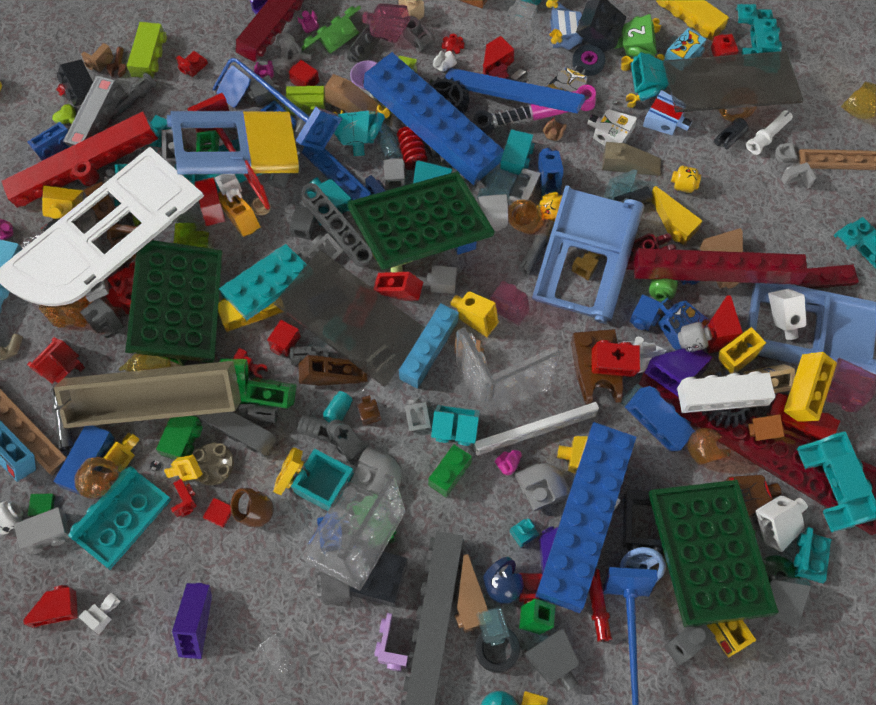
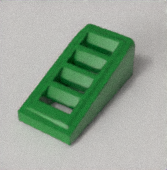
M215 130L197 133L196 152H218L219 135Z

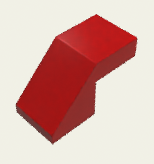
M214 177L194 182L195 187L204 195L199 200L206 226L226 222Z

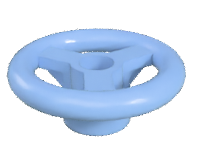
M640 547L624 555L620 568H627L628 565L636 569H650V567L659 563L658 579L656 581L658 582L666 571V562L658 551L652 548Z

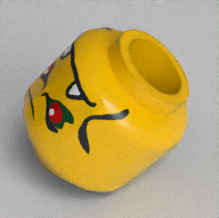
M682 165L678 168V171H673L671 182L674 183L675 190L692 193L695 189L698 190L701 174H699L697 168Z
M558 192L542 196L543 199L539 204L545 220L549 219L555 222L562 195H558Z

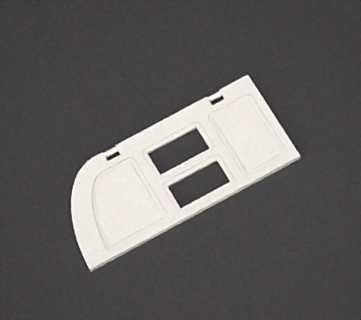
M149 147L1 266L0 284L14 295L35 304L62 306L73 303L89 293L96 284L107 278L173 223L174 219L180 214L185 213L203 198L204 195L183 175L177 174V170ZM111 193L121 205L83 234L73 222L107 194ZM177 209L176 212H174L170 217H168V215H170L174 210ZM131 212L142 224L106 254H103L92 242ZM96 276V278L93 281L86 285L91 279H93Z

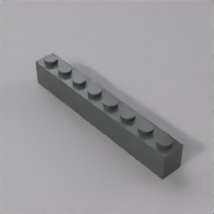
M436 531L435 538L431 537L429 551L433 552L431 560L427 559L425 566L428 580L422 583L420 596H424L423 605H418L416 619H420L419 629L414 628L412 643H416L415 652H410L408 667H412L410 677L406 676L403 691H407L406 701H401L400 705H435L463 535Z

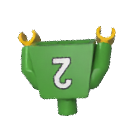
M651 14L643 17L636 16L630 22L624 24L622 36H620L614 49L624 47L626 55L629 57L638 56L642 52L651 54L655 58L664 61V55L658 54L655 56L657 54L655 33H658L661 29L659 19L654 18L652 20Z

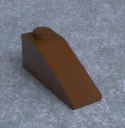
M307 355L298 364L299 384L325 386L368 382L367 362Z

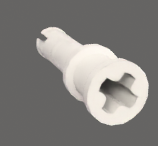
M784 110L768 127L759 130L756 133V137L746 143L747 149L754 155L760 154L762 148L772 142V137L792 120V114L789 113L785 117L788 111Z

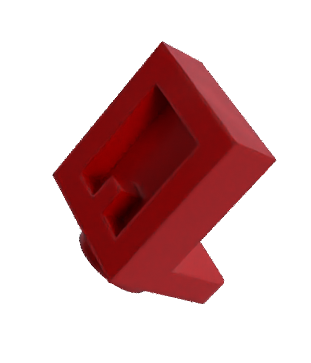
M195 51L185 59L180 55L176 57L179 70L183 74H189L192 77L208 64L207 59Z
M519 573L522 575L524 582L519 602L526 604L533 599L543 601L535 597L542 573Z

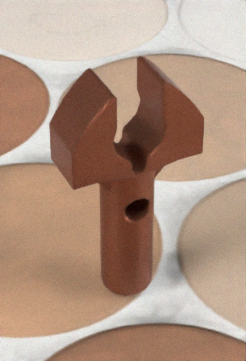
M117 47L114 63L107 64L106 67L112 78L117 68H119V78L127 71L126 64H122L124 53L122 47Z

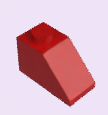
M411 272L378 273L373 292L403 301H419L424 282Z
M59 585L54 587V590L45 592L24 618V625L33 628L77 619L76 591L68 585Z

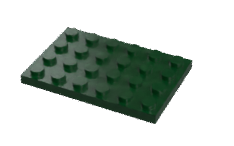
M458 171L348 201V209L382 270L493 237L495 232Z
M151 240L136 253L125 353L214 362L222 250Z
M738 480L650 490L649 497L684 628L774 616L779 613Z

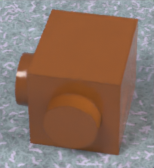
M780 414L751 419L752 424H748L750 437H755V441L784 437Z

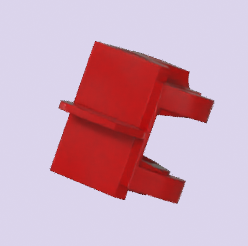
M135 261L130 263L129 268H124L107 279L112 288L109 289V294L105 295L113 307L123 308L128 315L130 313Z
M55 337L51 339L52 342L32 362L29 361L27 363L33 371L51 384L54 382L59 383L74 368L80 372L85 369L84 365L77 360L79 355L63 340Z

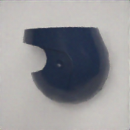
M508 556L492 564L483 576L488 595L500 604H509L516 601L520 597L524 586L522 575L514 574L516 568L515 561ZM508 565L507 568L505 569V571L502 573V576H501V575H500V570H501L504 566Z

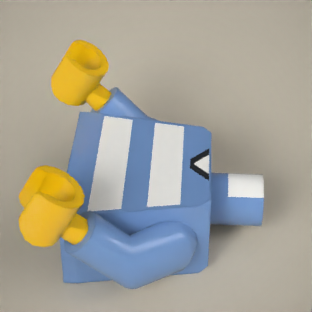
M548 0L546 6L548 8L553 7L550 20L551 33L549 34L552 37L553 48L563 47L566 50H570L581 44L583 38L576 33L582 13L565 8L558 0Z

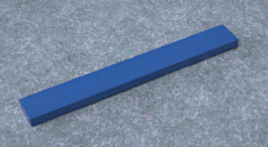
M450 68L445 75L449 80L453 77L454 82L460 80L459 85L465 84V88L468 91L578 114L586 100L583 94Z
M275 100L260 110L287 112ZM290 115L292 128L294 129L297 121ZM307 146L304 147L301 153L328 179L333 180L351 200L373 195L325 148L321 151Z

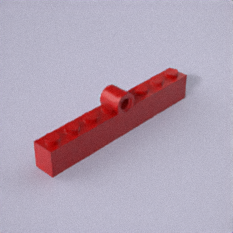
M142 111L1 182L7 198L17 208L26 206L28 203L43 197L44 186L62 188L78 179L85 186L94 185L99 179L97 171L99 168L115 162L117 159L131 154L145 145L151 144L158 137L151 122Z

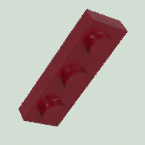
M854 264L807 268L808 273L800 285H795L819 289L857 285L859 280Z

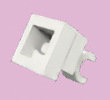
M221 174L215 177L222 194H226L230 202H233L232 197L235 195L242 198V189L235 174Z
M110 593L100 608L93 604L88 611L84 610L79 618L93 631L100 634L112 620L106 614L117 607L121 601L114 594Z

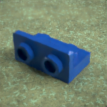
M58 122L27 143L43 161L69 148L63 142L68 129L61 122Z

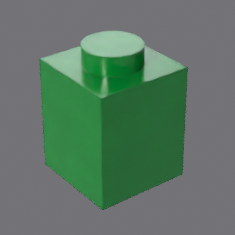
M533 599L521 606L519 629L540 635L554 628L555 605L538 599Z

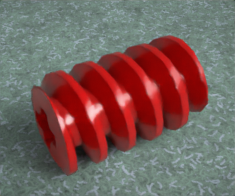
M409 127L400 128L397 132V137L405 163L404 166L407 170H415L417 160L427 162L428 160L423 140Z

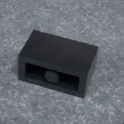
M82 59L60 64L57 79L60 84H63L67 99L72 102L74 107L82 105L93 84Z

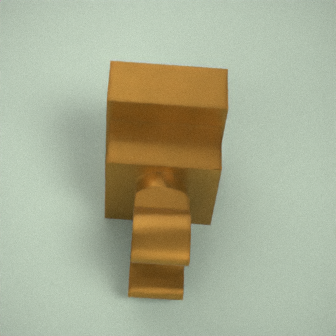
M588 251V254L585 253L583 258L577 257L573 262L571 271L589 281L597 268L598 259L601 258V254Z

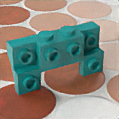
M738 4L736 8L739 17L738 23L751 25L752 48H743L741 52L744 57L743 67L755 68L764 74H778L780 70L778 53L782 50V42L779 41L780 27H777V21L773 19L772 10L757 9L756 4Z
M861 217L854 223L850 222L834 234L835 238L839 237L847 245V250L857 245L855 248L876 269V229L864 217Z
M846 431L797 448L805 469L822 465L835 495L838 506L823 510L831 533L876 520V500L872 493L871 483L864 475L862 462L857 458Z

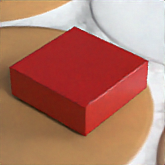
M213 498L203 518L224 528L232 514L231 507Z

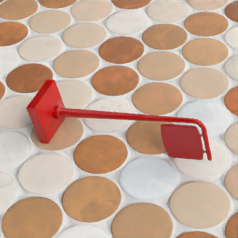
M223 93L187 108L188 111H230ZM195 128L196 133L215 130L228 151L237 152L223 128ZM245 160L248 174H244L264 207L269 210L270 205L264 186L260 184L248 161Z

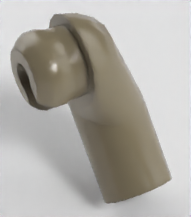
M13 334L7 347L3 348L0 346V360H7L18 353L23 336Z

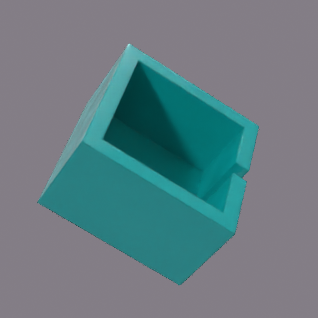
M437 405L434 411L431 437L436 438L437 442L448 443L452 439L458 441L457 444L470 446L471 443L476 442L480 410Z
M314 448L304 464L306 471L301 469L291 487L296 495L333 514L350 485L354 471L353 468Z

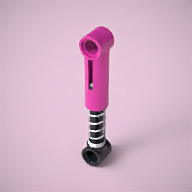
M582 85L578 90L571 91L590 97L585 100L581 110L589 111L595 107L596 90L594 87ZM528 104L527 107L521 106L519 109L513 108L511 111L506 110L503 113L498 112V114L480 110L474 114L473 123L486 135H489L494 128L502 124L507 125L510 122L514 124V121L521 122L523 119L529 120V118L535 121L568 112ZM481 122H487L485 125H480Z

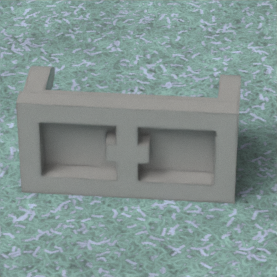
M522 169L507 200L508 207L523 213L526 212L539 185L540 172Z

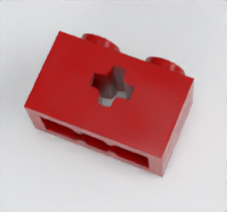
M601 340L593 346L592 373L634 377L640 371V345H632L631 342L617 344L611 343L609 340Z

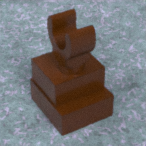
M370 395L361 397L363 403L357 404L363 426L381 421L376 399L371 400Z

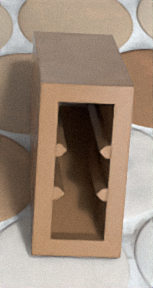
M739 228L703 240L700 250L743 252V231ZM717 282L720 289L724 287L730 289L737 286L739 282Z

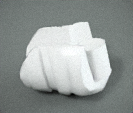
M441 50L433 60V67L441 72H446L457 64L455 56L451 51H447L444 54Z

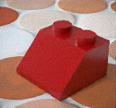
M731 295L726 296L707 326L712 336V339L708 340V353L720 352L721 349L743 334Z

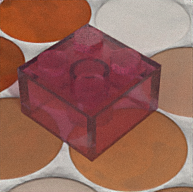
M838 358L825 401L829 403L834 402L847 412L857 413L873 397L876 390V374Z

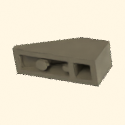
M606 142L603 152L602 170L660 176L661 158L625 143Z

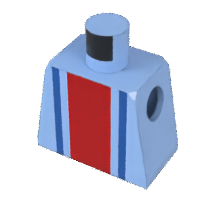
M661 90L645 117L643 127L673 135L677 127L688 131L692 120L684 117L685 104Z

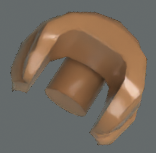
M553 117L546 123L543 132L547 139L557 141L563 137L567 124L561 125L555 121L556 117Z

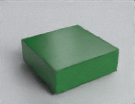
M31 494L28 516L34 517L54 508L55 495Z

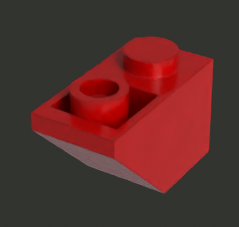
M502 36L486 44L483 63L484 75H489L490 71L503 63L508 67L514 61L515 49Z

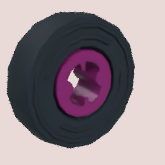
M593 45L579 47L574 52L572 58L574 69L576 66H582L585 69V76L599 74L606 62L604 52Z

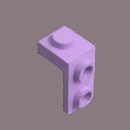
M387 613L386 619L382 618L380 633H383L381 642H377L375 656L378 657L379 663L387 665V669L401 671V667L407 668L408 656L386 652L393 615Z

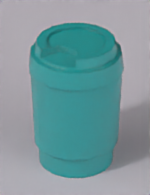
M338 391L324 411L323 418L329 423L333 420L343 421L351 407L353 398L345 392Z

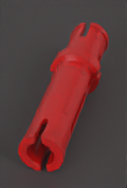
M595 569L589 589L593 611L591 619L595 622L597 642H602V640L606 642L612 640L608 621L610 613L606 610L600 570Z

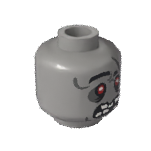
M701 322L685 325L681 328V332L678 333L681 348L686 349L688 352L706 349L708 347V340L712 339L709 327L705 328Z

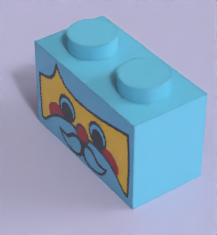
M688 28L667 49L664 61L682 73L686 68L689 69L693 65L696 57L700 58L706 49L704 47L706 38Z

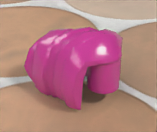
M313 10L312 14H309L308 11H303V19L298 17V23H300L305 33H311L319 28L318 18Z
M268 60L267 65H260L259 62H256L253 71L261 78L269 75L272 79L274 76L272 61Z
M0 219V240H7L13 236V226L10 222Z
M519 450L504 451L497 457L495 463L500 471L508 476L517 469L522 454Z

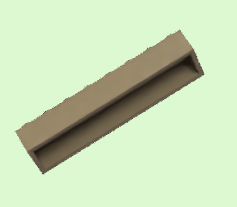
M234 361L64 378L54 386L58 406L65 404L59 410L64 428L236 411L241 403Z

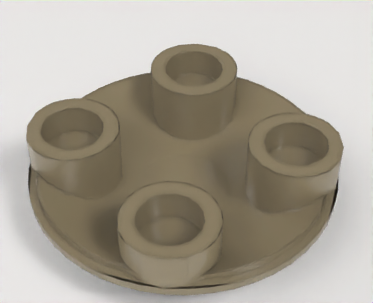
M209 443L195 449L192 453L203 473L196 479L201 484L217 485L226 480L233 470V455L224 444Z

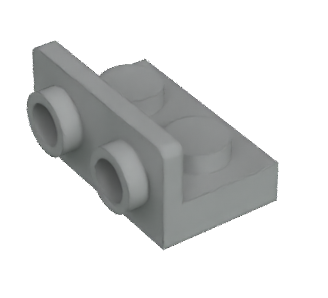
M328 233L323 237L319 234L311 241L314 245L309 250L305 247L297 254L313 270V278L344 251Z

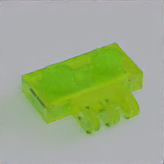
M175 223L173 243L208 248L206 245L209 243L207 239L209 238V232L196 231L197 226L195 223Z

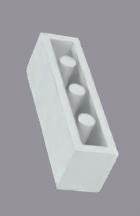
M760 371L751 372L748 375L732 373L725 377L710 375L702 379L688 377L683 379L677 388L682 413L768 406L775 399L770 373H761Z

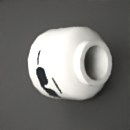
M2 501L0 503L1 535L8 534L15 529V523L22 521V509L15 502Z

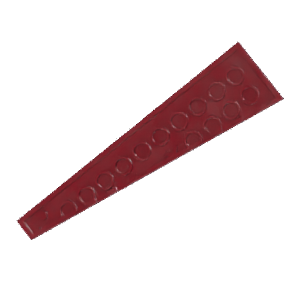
M644 371L636 391L648 386L657 389L660 396L666 402L672 404L675 407V411L681 417L687 419L692 426L824 507L838 506L822 465L805 469L797 448L799 446L815 441L784 428V437L755 441V437H750L748 424H752L751 419L758 418L754 415L749 420L746 419L745 424H739L735 428L731 424L728 428H724L723 423L716 427V421L708 422L709 416H702V411L682 413L679 397L649 377ZM734 408L731 410V413H735L741 410ZM861 461L864 475L871 483L872 493L876 500V467ZM876 520L855 525L872 536L876 534Z

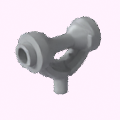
M282 33L277 36L276 43L281 49V55L274 62L273 68L275 72L280 75H287L291 67L300 60L311 62V54L301 53V48L295 42V38L292 35ZM290 50L293 53V57L288 60V51Z

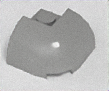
M507 195L479 197L477 203L494 231L506 228L508 226Z
M367 447L359 459V465L350 485L392 504L401 483V468L397 461L389 455Z
M547 463L535 464L514 474L534 512L551 504L555 505L568 498L570 487L564 475L553 465Z

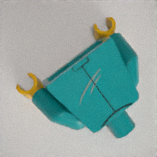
M640 52L633 59L629 56H624L621 59V69L623 71L632 70L635 93H638V95L630 93L626 96V101L632 100V102L627 104L629 108L635 107L637 101L641 100L642 102L659 95L661 90L664 91L667 86L675 84L676 76L668 73L667 63L655 58L651 54Z
M378 105L377 114L375 111L369 110L345 113L341 110V113L338 115L343 119L334 134L342 145H353V156H365L364 144L374 143V139L377 137L384 119L390 115L389 109L385 108L383 110L382 106Z

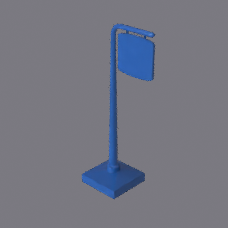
M236 58L228 60L213 86V91L218 87L217 94L223 93L227 103L233 108L237 107L245 95L251 79L236 66L232 65L229 68L232 62H236L305 122L296 141L303 146L321 151L324 150L343 119L342 117L315 107L309 116Z
M610 567L603 584V594L623 595L626 598L632 704L639 705L635 598L638 596H650L658 579L657 570Z

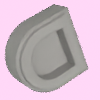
M793 143L780 144L775 150V157L780 162H796L798 159Z

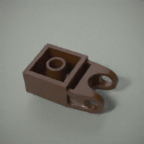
M615 329L573 333L571 347L576 379L586 405L593 402V391L599 387L609 390L616 403L622 401V376L592 373L593 346L601 340H609L611 343L618 344Z

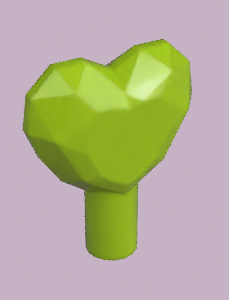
M64 104L61 110L53 114L52 119L55 123L72 124L76 117V111L72 105Z

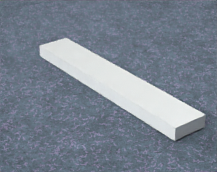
M594 402L478 440L473 445L474 452L478 456L596 417L599 407Z

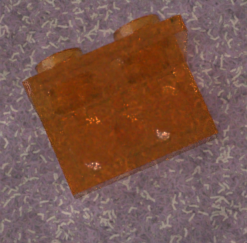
M85 295L72 304L62 306L39 305V310L55 327L63 328L66 325L86 327L89 323L80 312L93 301L89 302Z

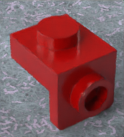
M179 479L173 484L183 502L172 507L171 510L176 517H185L193 512V508L197 507L192 497L196 494L190 483L185 484L182 479Z

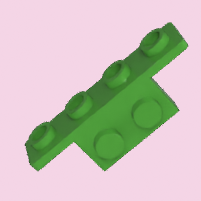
M359 5L356 8L351 6L344 12L345 16L334 18L331 21L332 25L328 28L325 25L317 31L318 35L307 37L303 41L304 45L301 47V50H306L320 40L331 54L358 35V30L349 18L358 13L361 6Z

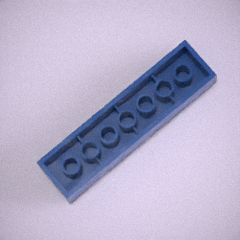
M393 52L364 73V88L470 183L475 185L500 164L504 150Z
M593 422L535 595L536 598L577 613L583 610L636 436Z

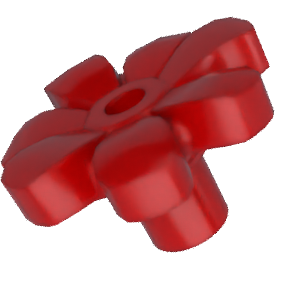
M452 33L450 38L446 36L443 38L441 47L446 49V52L454 51L455 54H459L460 49H464L465 43L461 36L457 37L456 34Z

